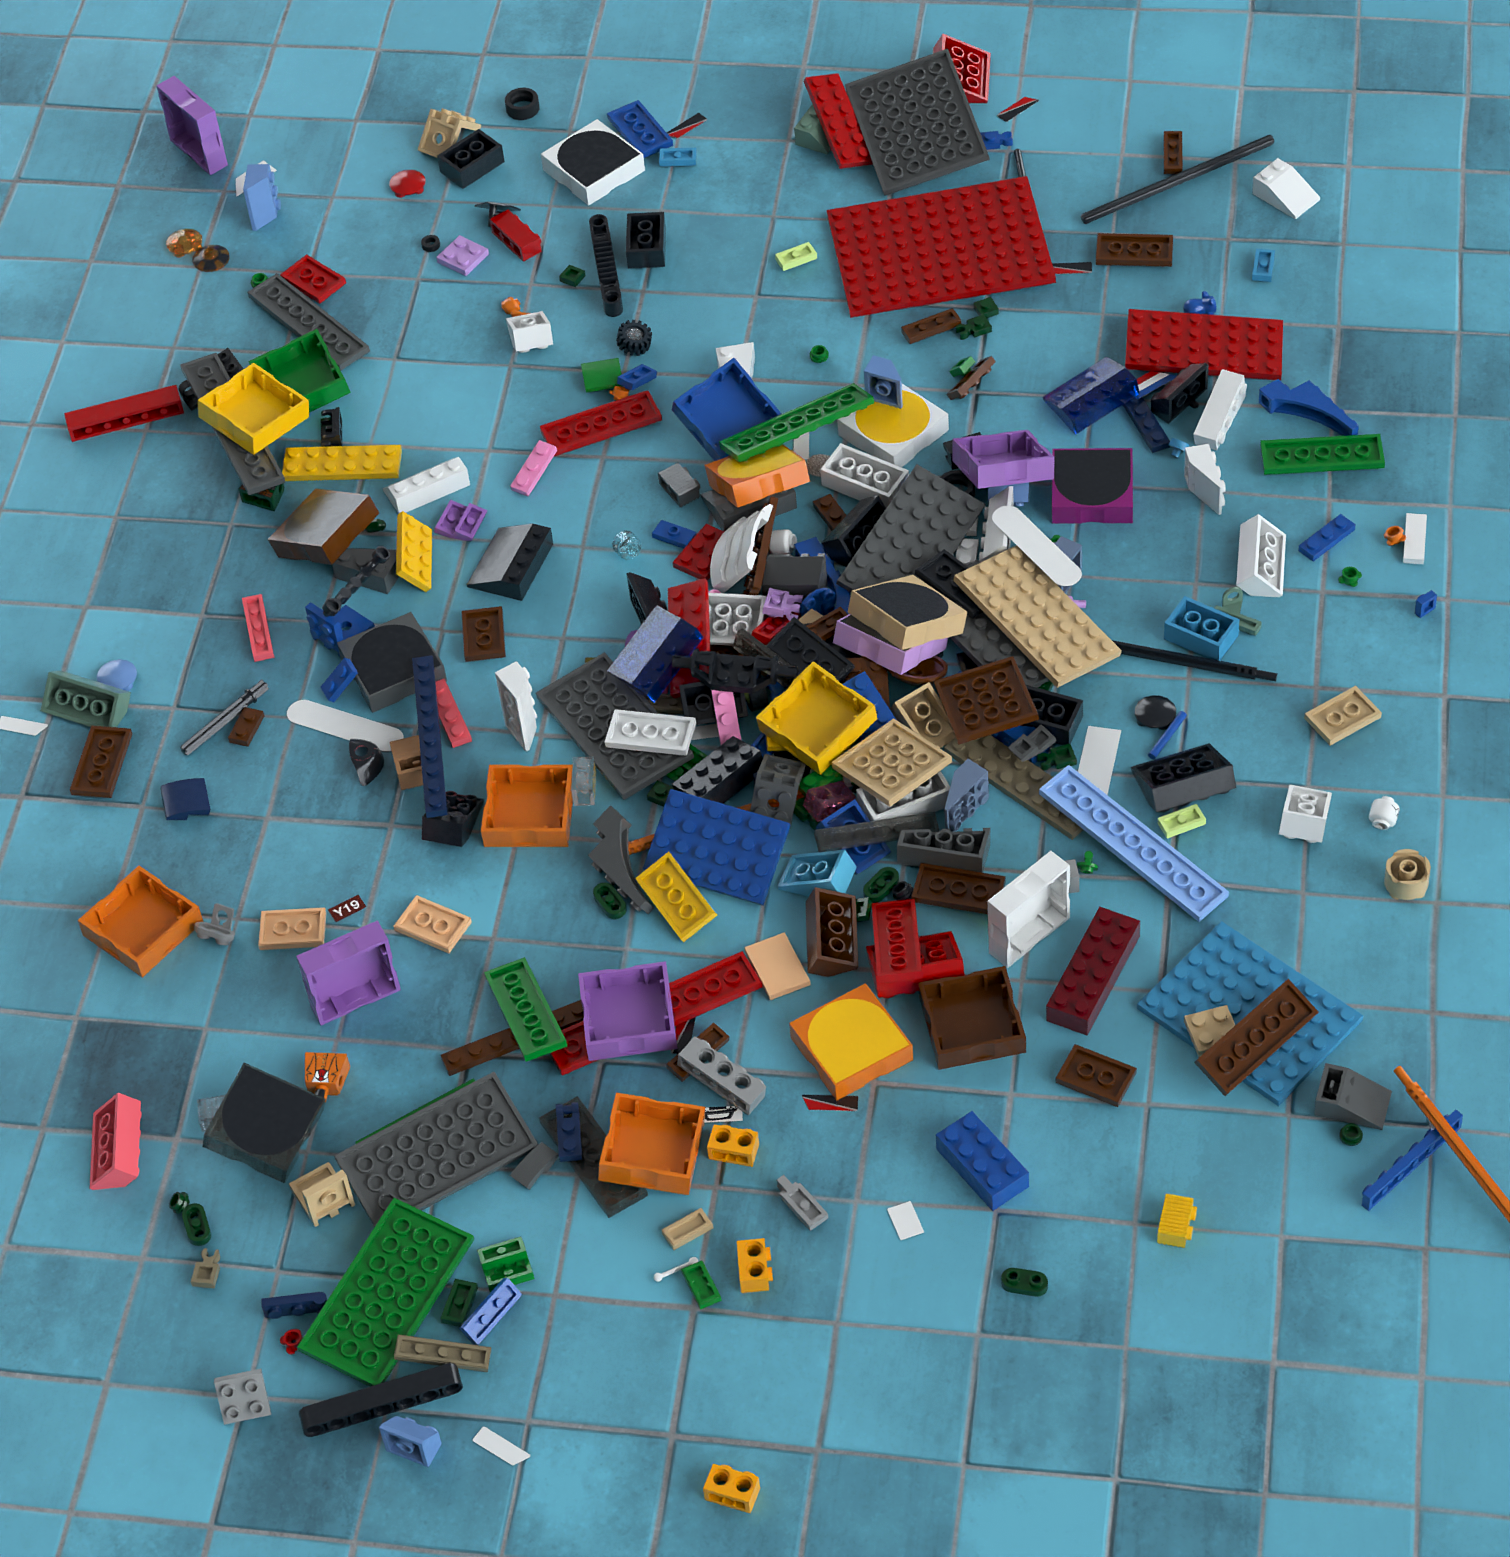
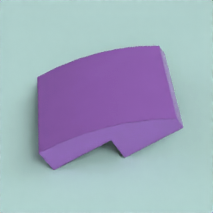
M450 500L434 532L453 539L472 541L488 510L471 503L468 506H464Z

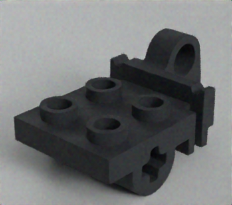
M229 348L217 354L230 379L244 369ZM187 380L179 385L178 390L187 406L193 411L198 407V400L191 388L185 391L186 388L190 387Z

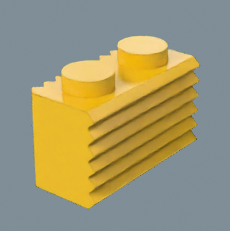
M1166 1193L1158 1228L1157 1243L1185 1248L1186 1241L1191 1240L1193 1234V1226H1190V1221H1195L1197 1207L1193 1206L1194 1198Z

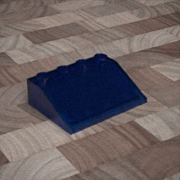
M1105 357L1042 398L1076 435L1139 395L1140 391L1137 379L1126 367Z
M656 605L607 671L655 703L680 670V668H672L673 655L690 656L704 637L696 627Z

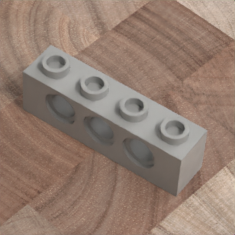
M694 1036L678 1054L677 1065L748 1116L764 1099L767 1086H765L763 1081L757 1077H752L742 1066L735 1065L724 1053H718L711 1048L707 1041L700 1040ZM701 1060H708L709 1063H703ZM724 1072L727 1075L721 1076L718 1073ZM737 1085H743L746 1088L741 1089Z

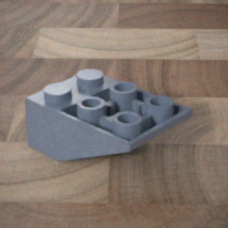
M967 759L954 771L944 809L945 829H950V832L957 831L967 818H971L975 810L980 805H984L989 798L988 771L970 759Z

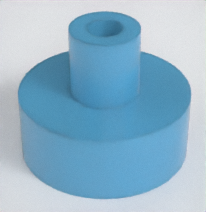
M1171 438L1169 446L1174 448L1171 455L1179 458L1181 451L1185 452V448L1190 447L1189 444L1175 438Z

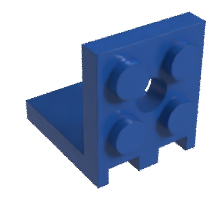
M311 602L305 606L306 618L309 622L310 633L315 641L319 639L323 642L324 647L337 651L339 657L337 642L375 627L372 621L347 605L343 606L335 616L325 617L323 610ZM344 627H351L349 630H342Z

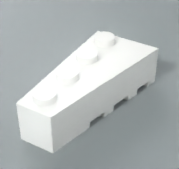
M754 342L716 348L718 369L732 358H735L752 378L755 363Z
M1221 370L1195 429L1194 442L1196 445L1209 444L1210 449L1217 450L1220 444H1223L1226 433L1246 397L1247 384H1245L1244 375Z

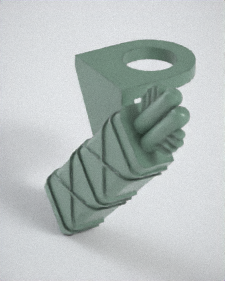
M1239 587L1229 588L1223 593L1222 607L1216 605L1214 609L1240 619L1239 630L1256 636L1261 629L1262 622L1240 614L1243 592ZM1238 592L1234 598H1227L1229 594Z

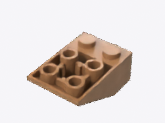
M419 735L389 742L401 790L422 786L423 777Z

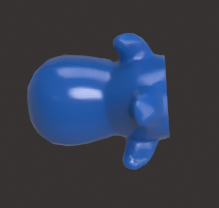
M1203 291L1202 299H1189L1185 302L1183 307L1184 313L1213 315L1216 312L1215 299L1213 296H1209L1206 291Z

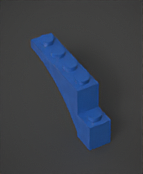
M1279 379L1259 389V403L1270 414L1276 412L1296 415L1327 426L1342 436L1358 435V424L1350 419L1343 409L1335 405L1332 399L1321 392L1320 388L1315 386L1310 380L1292 390Z

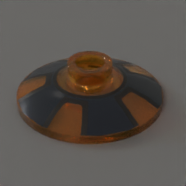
M220 245L204 246L195 252L193 264L200 271H217L228 263L230 258L229 252Z

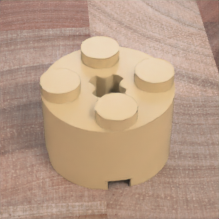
M1412 849L1398 850L1390 859L1388 858L1384 884L1393 899L1403 900L1424 897L1429 885L1431 869L1429 860L1425 856L1419 855L1418 851Z

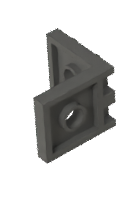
M765 754L757 772L750 812L788 822L791 825L798 788L806 764ZM776 799L779 802V806L771 807L768 800Z

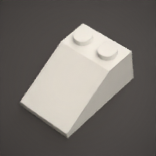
M1279 158L1253 177V195L1294 219H1297L1320 200L1318 194L1291 165Z
M1289 785L1279 835H1284V837L1289 839H1305L1310 843H1322L1332 793Z

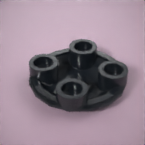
M1151 695L1144 697L1135 707L1137 724L1139 726L1166 730L1176 717V707L1171 700L1163 696Z

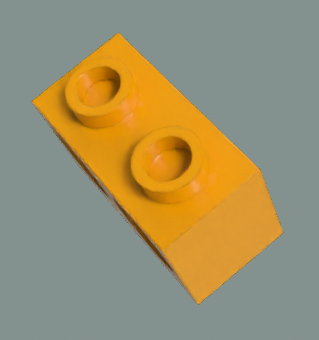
M714 1124L707 1145L708 1158L710 1160L753 1167L759 1147L758 1132L747 1128L738 1129L728 1125Z
M765 1239L737 1241L741 1293L769 1291V1281H773L772 1267H767V1261H771L770 1247H765Z
M713 1464L703 1487L704 1498L706 1501L751 1514L760 1491L759 1477L751 1472H740L733 1470L728 1465ZM720 1481H725V1482H726V1483L723 1484V1485H717V1484H716V1483H718V1482H720ZM742 1488H748V1489H749V1490L746 1491V1492H741V1491H739V1490L742 1489Z

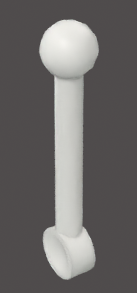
M692 1257L685 1264L663 1273H655L653 1278L656 1282H660L663 1277L698 1262V1259Z

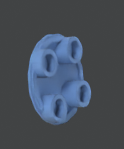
M118 659L110 661L99 669L97 682L128 691L133 687V682L136 679V667L127 660Z

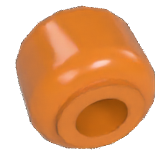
M510 296L502 301L501 308L506 314L510 315L513 310L519 311L521 309L519 306L521 303L517 298L514 299Z

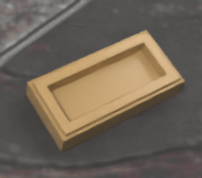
M702 1208L663 1228L662 1235L672 1249L676 1250L712 1230L713 1224Z

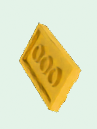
M402 511L397 515L396 574L422 591L427 592L431 589L432 529Z
M667 852L635 878L683 942L717 916L716 912L670 852Z

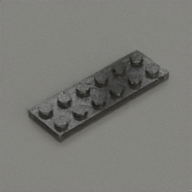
M577 1096L564 1103L563 1106L571 1105V1102H579L583 1160L568 1161V1163L607 1217L610 1218L648 1196L645 1188L598 1181L599 1162L606 1134ZM555 1108L539 1117V1121L558 1147ZM564 1114V1118L572 1117V1114Z

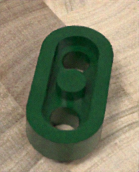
M892 867L880 869L864 885V898L869 897L872 903L882 901L892 891L893 887L899 883L898 871Z
M603 882L597 884L593 889L594 900L606 916L611 919L623 917L626 913V904L620 894L610 883Z
M197 1203L187 1205L182 1211V1218L189 1241L195 1246L205 1245L211 1239V1230L205 1210L202 1205Z
M1008 1268L1001 1275L1002 1287L1010 1293L1038 1297L1044 1295L1048 1290V1279L1042 1272ZM1038 1280V1281H1040V1282H1039V1283H1033L1032 1281Z

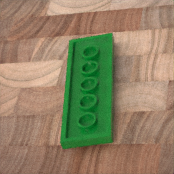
M1380 434L1260 441L1264 475L1385 468Z
M525 957L484 972L489 987L525 1062L567 1047L566 1039Z

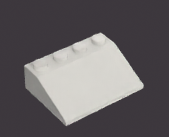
M708 593L710 644L759 647L760 644L756 640L751 639V634L756 627L767 619V614H762L766 596Z

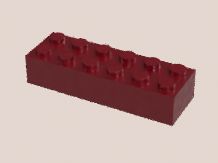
M1099 906L1046 1005V1021L1088 1036L1140 937V920Z

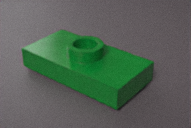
M702 1260L681 1269V1273L700 1310L722 1301Z

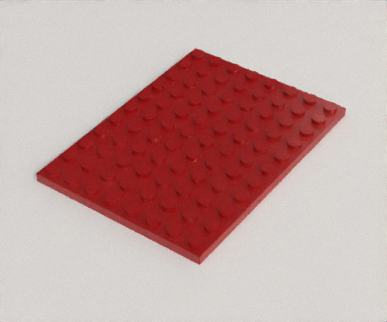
M1027 176L827 210L828 222L850 318L1056 283L1055 272Z

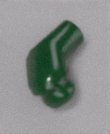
M374 519L365 530L369 533L383 531L386 528V523L383 520Z

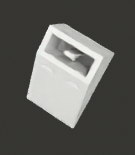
M1209 444L1186 447L1184 476L1188 489L1218 515H1221L1222 506H1225L1223 492L1226 491L1224 480H1220V467L1215 464V452H1211Z

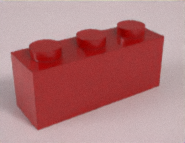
M507 209L490 219L492 233L523 262L542 252L540 236L532 232L529 226L520 221L519 217Z

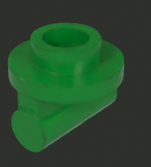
M1091 851L1085 852L1084 862H1077V868L1082 873L1093 874V871L1098 870V865L1092 863L1093 853Z

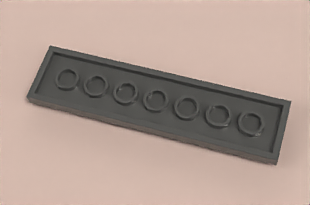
M276 273L248 291V296L251 300L296 336L300 337L318 329L340 371L370 352L369 346L279 274Z

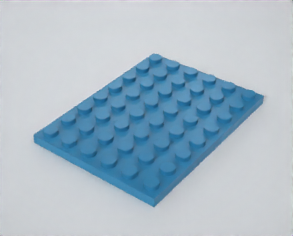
M1222 921L1137 1003L1139 1011L1195 1049L1184 1023V1016L1227 1005L1236 1025L1289 979L1319 1013L1242 1081L1277 1106L1363 1021L1362 1014Z

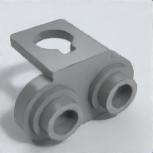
M218 903L214 904L211 923H195L194 930L197 933V937L202 939L213 937L216 939L217 944L228 945L229 942L234 940L235 933L231 931L234 909ZM220 910L225 911L228 916L227 921L223 925H220L218 918Z

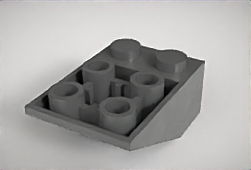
M1325 1063L1315 1101L1314 1115L1383 1130L1392 1091L1349 1068Z

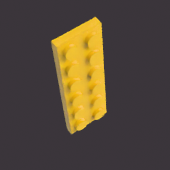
M401 445L290 447L285 450L282 474L285 477V481L399 478L402 448Z

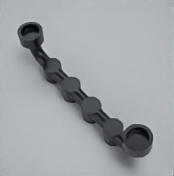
M378 546L372 553L373 559L366 567H362L355 577H352L345 587L337 593L335 598H329L322 606L325 617L335 616L340 611L342 604H345L351 595L360 588L361 583L367 581L379 563L384 564L390 558V552L386 547Z

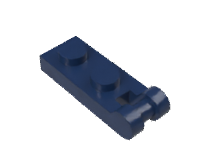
M571 1102V1105L564 1106L563 1103L556 1104L560 1162L583 1160L579 1102ZM564 1114H572V1117L564 1118Z
M312 1292L262 1298L261 1307L265 1318L272 1319L290 1315L302 1316L307 1313L316 1312L319 1314L327 1302V1296L324 1292Z

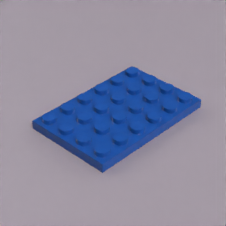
M670 789L643 870H646L667 852H670L695 886L763 906L791 825L788 822Z

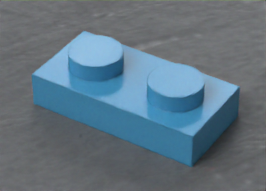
M696 148L660 149L659 164L660 166L696 165L697 150Z
M1256 249L1252 274L1253 281L1271 282L1275 250Z

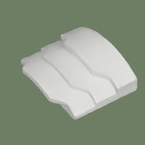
M773 505L765 506L761 511H756L748 518H740L721 535L713 550L710 565L711 583L714 589L725 593L752 570L757 553L752 551L757 530L768 522Z

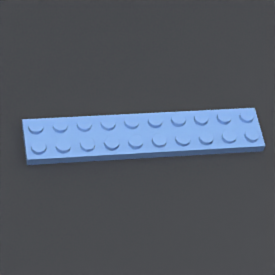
M1070 765L1039 789V795L1198 922L1229 896V891Z

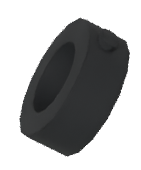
M427 235L422 238L423 250L426 252L438 250L440 247L439 238L436 235ZM429 242H434L432 245H427Z

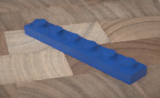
M1458 1110L1444 1116L1455 1132L1461 1128L1463 1114ZM1429 1129L1424 1139L1419 1143L1415 1142L1404 1157L1400 1156L1396 1159L1393 1167L1388 1171L1384 1170L1373 1185L1369 1184L1364 1188L1362 1192V1206L1365 1209L1371 1210L1446 1142L1436 1129Z

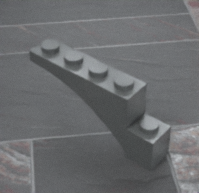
M610 805L593 823L598 829L596 833L603 840L588 855L594 861L591 865L600 873L604 871L606 873L604 878L613 886L617 884L619 886L617 891L626 899L629 896L632 899L630 904L637 911L644 910L649 914L654 907L640 890L630 863L628 834L629 828L632 825Z

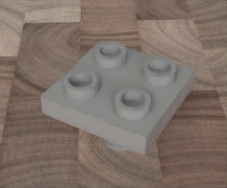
M262 1369L214 1378L224 1425L271 1415Z

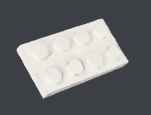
M614 710L605 739V746L608 748L687 756L696 726V719L694 717Z

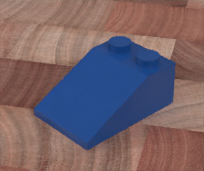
M855 799L822 820L816 826L817 831L833 851L846 850L857 866L854 872L856 875L891 853V850Z

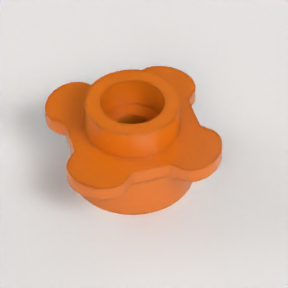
M615 386L614 391L610 390L609 393L614 396V400L628 397L629 390L625 387Z
M1391 526L1386 530L1384 538H1387V545L1392 546L1406 540L1403 528Z

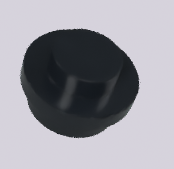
M906 881L897 883L892 889L893 898L896 901L909 899L913 892L912 885Z

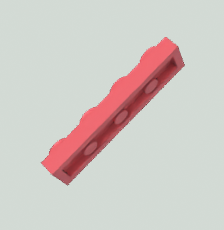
M262 594L242 598L254 662L275 658Z
M445 679L436 681L439 719L452 748L472 742L469 730Z

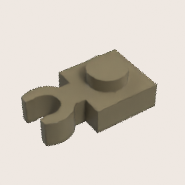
M207 1248L202 1250L203 1262H196L191 1278L192 1286L215 1289L220 1271L219 1264H217L220 1260L219 1250L216 1249L215 1254L211 1257H208Z

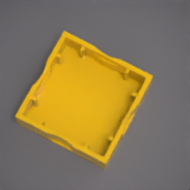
M252 363L234 375L228 382L216 387L198 399V417L255 455L309 417V400L289 386L280 383L273 375L255 363Z
M814 661L793 680L785 692L776 697L756 716L759 730L820 775L832 764V761L837 759L878 719L874 704L853 689L842 685L835 676Z

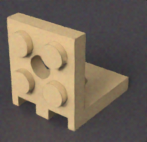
M444 108L441 111L430 109L418 151L437 158V155L457 143L461 128L476 131L481 128V124L476 123V119L463 116L461 113L453 110L450 111ZM441 134L442 141L438 144L436 139Z
M329 1162L289 1183L290 1189L315 1227L319 1225L318 1220L329 1214L333 1218L338 1215V1209L349 1203L351 1207L355 1206L347 1175L343 1169L336 1173Z

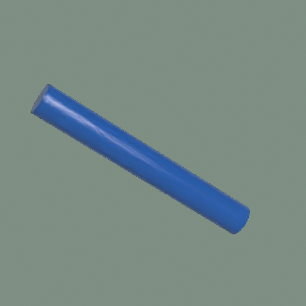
M1180 711L1149 752L1148 756L1150 759H1156L1186 718L1187 714L1184 711Z

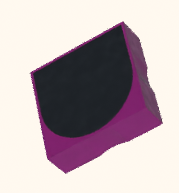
M1132 448L1053 449L1052 524H1081L1086 522L1133 523Z

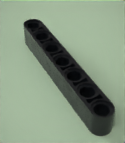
M448 1363L324 1400L300 1409L299 1417L303 1433L307 1437L322 1435L454 1395L463 1389V1384L457 1365Z

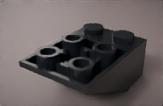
M447 791L448 815L427 818L425 813L422 816V840L462 847L471 835L484 799L477 798L475 795H460L454 791Z

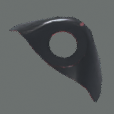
M350 739L349 753L351 760L356 768L361 785L366 786L381 772L384 766L383 754L377 745L370 741ZM360 746L368 748V753L365 756H357L355 750Z

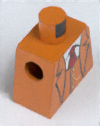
M305 1052V1084L309 1094L322 1099L320 1104H324L327 1101L328 1095L340 1094L350 1070L348 1056L343 1053Z

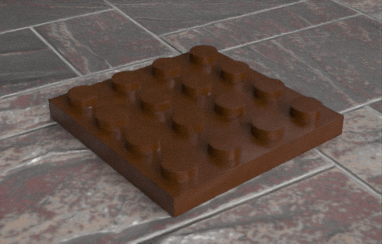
M1014 656L934 681L936 691L958 745L1039 720L1037 710Z

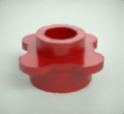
M291 1329L280 1338V1343L286 1347L288 1354H294L298 1350L297 1347L303 1339L301 1331L299 1329Z

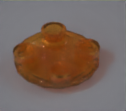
M185 228L177 230L168 237L166 245L170 252L174 253L175 257L181 258L185 254L197 252L202 248V235L194 229Z

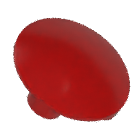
M403 170L392 176L389 185L396 197L402 198L405 195L421 194L424 191L426 180L419 171Z

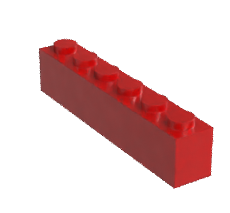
M172 385L64 413L71 441L75 442L184 413L177 385Z

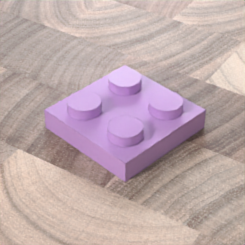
M459 235L436 258L437 263L467 276L489 255L488 248Z

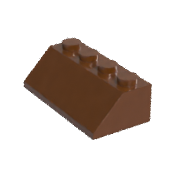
M815 887L806 900L808 973L831 977L858 968L855 895Z

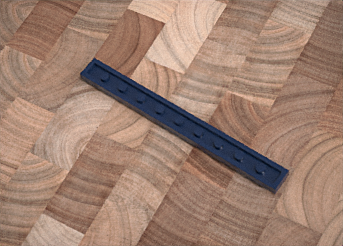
M433 655L412 658L427 818L448 815Z

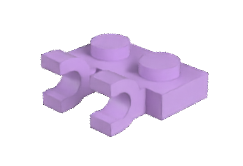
M769 588L762 614H767L774 618L786 615L789 621L793 617L798 619V615H794L791 612L800 613V605L794 604V602L801 603L803 595L793 596L789 595L787 591Z

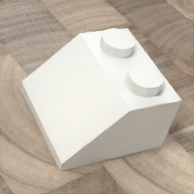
M543 311L506 318L511 342L516 352L523 353L533 348L544 349L548 345H553L551 325Z

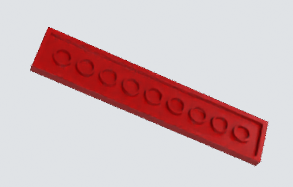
M743 951L669 983L675 1026L762 988L761 980ZM583 1021L561 1030L566 1039L567 1047L550 1053L562 1076L597 1061H589Z

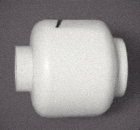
M788 529L773 530L768 550L772 554H792L797 538Z
M1388 796L1375 799L1369 813V820L1372 822V825L1381 830L1393 827L1399 815V805L1394 802L1393 798Z

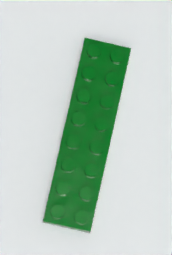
M852 383L719 441L720 449L737 462L747 461L752 456L763 454L768 449L781 446L784 442L797 439L800 435L813 432L817 428L831 424L839 418L847 417L855 411L863 410L869 405L874 404V398L855 383Z

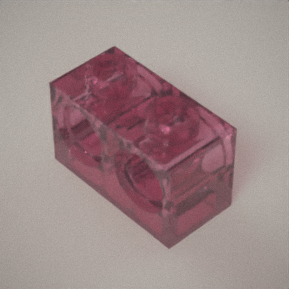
M838 781L808 789L803 806L818 822L856 799V796L843 781Z

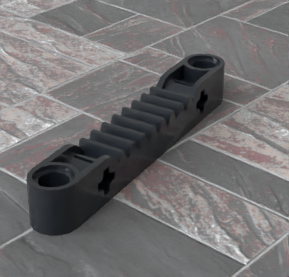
M596 214L589 219L604 312L609 317H617L622 314L623 305L608 220L606 216Z

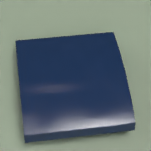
M204 778L174 781L160 787L166 820H187L188 815H209L211 809Z

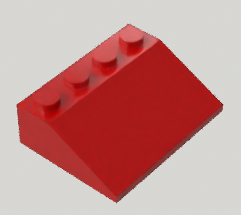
M942 34L933 47V53L948 49L968 103H987L991 53Z
M952 931L919 937L923 978L913 981L904 980L893 983H878L875 945L866 946L878 998H891L898 994H914L916 991H919L920 982L946 977L965 976L963 959Z

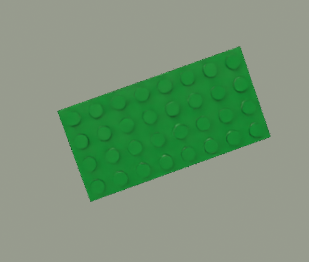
M393 1198L299 1343L298 1351L369 1387L384 1383L399 1361L394 1360L397 1336L414 1337L473 1243L474 1236Z

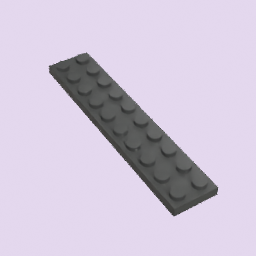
M217 353L180 364L181 370L197 400L230 380ZM212 427L248 495L285 483V477L268 446L253 455Z

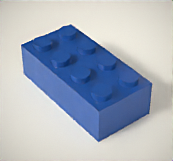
M973 1111L936 1134V1150L992 1211L1029 1187V1172Z

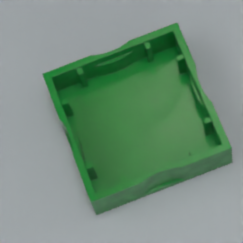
M318 329L292 340L283 347L271 350L248 361L250 365L255 363L273 375L280 383L289 386L309 400V413L351 393L342 372L331 357Z

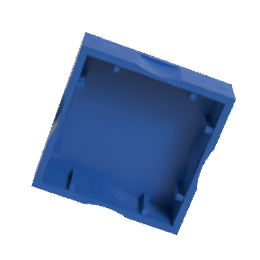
M732 358L714 371L704 382L695 385L674 400L671 409L714 461L730 456L720 449L719 441L782 414L771 400L756 387L752 378L735 358Z

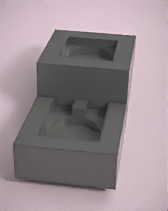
M1040 725L1028 736L1023 734L1008 749L1024 762L1046 750L1056 742V738L1044 726Z
M541 1142L528 1153L510 1176L530 1190L543 1171L547 1174L559 1157V1154Z

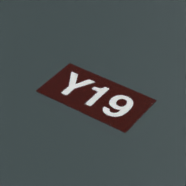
M356 895L328 909L335 922L365 908L366 905L360 896Z

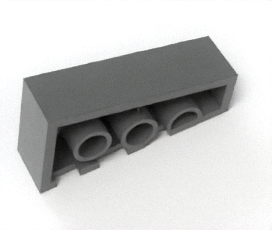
M963 828V831L950 832V829H942L939 832H931L930 829L901 830L897 843V863L919 867L921 863L983 873L990 848L991 828H983V831H972V828Z

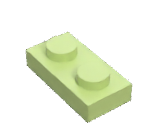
M809 242L775 254V260L783 271L817 259V253Z
M1194 804L1159 817L1157 823L1168 839L1205 825L1206 818L1198 805Z

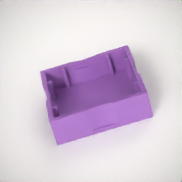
M175 76L156 85L170 141L189 155L209 175L228 166L215 110Z
M1029 430L953 438L952 461L978 489L1054 479V456L1038 443L1036 437Z
M378 920L296 956L311 1009L320 1025H324L361 1006L373 1003L401 990L397 973L392 965L393 957L389 941Z
M666 961L635 965L618 970L606 969L578 973L589 1061L678 1049Z

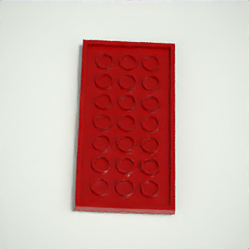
M1129 309L1125 369L1179 373L1190 364L1207 363L1209 365L1208 375L1219 376L1223 369L1244 375V378L1279 379L1281 381L1283 320Z

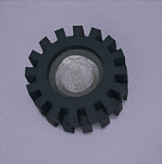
M627 320L626 323L621 324V327L619 326L616 341L621 351L624 349L625 354L630 352L631 356L636 353V356H640V352L645 354L649 350L652 332L650 327L647 328L646 323L642 325L640 320L638 323H635V320H632L631 323Z

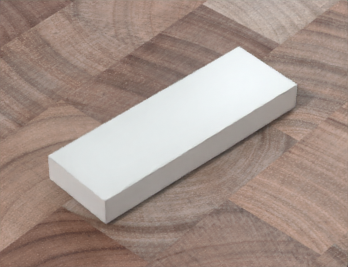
M1406 513V540L1404 541L1403 563L1424 565L1426 514Z

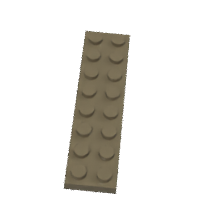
M992 735L958 745L956 738H954L944 747V751L960 764L970 759L988 771V781L991 785L1071 840L1083 831L1081 827L1039 795V789L1053 777L1029 760L1022 762L1005 744Z

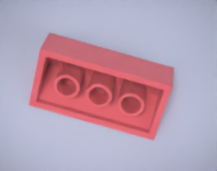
M117 1093L93 1113L89 1189L99 1190L126 1187L138 1177L139 1138L141 1135L140 1119L142 1116L140 1111L141 1101Z

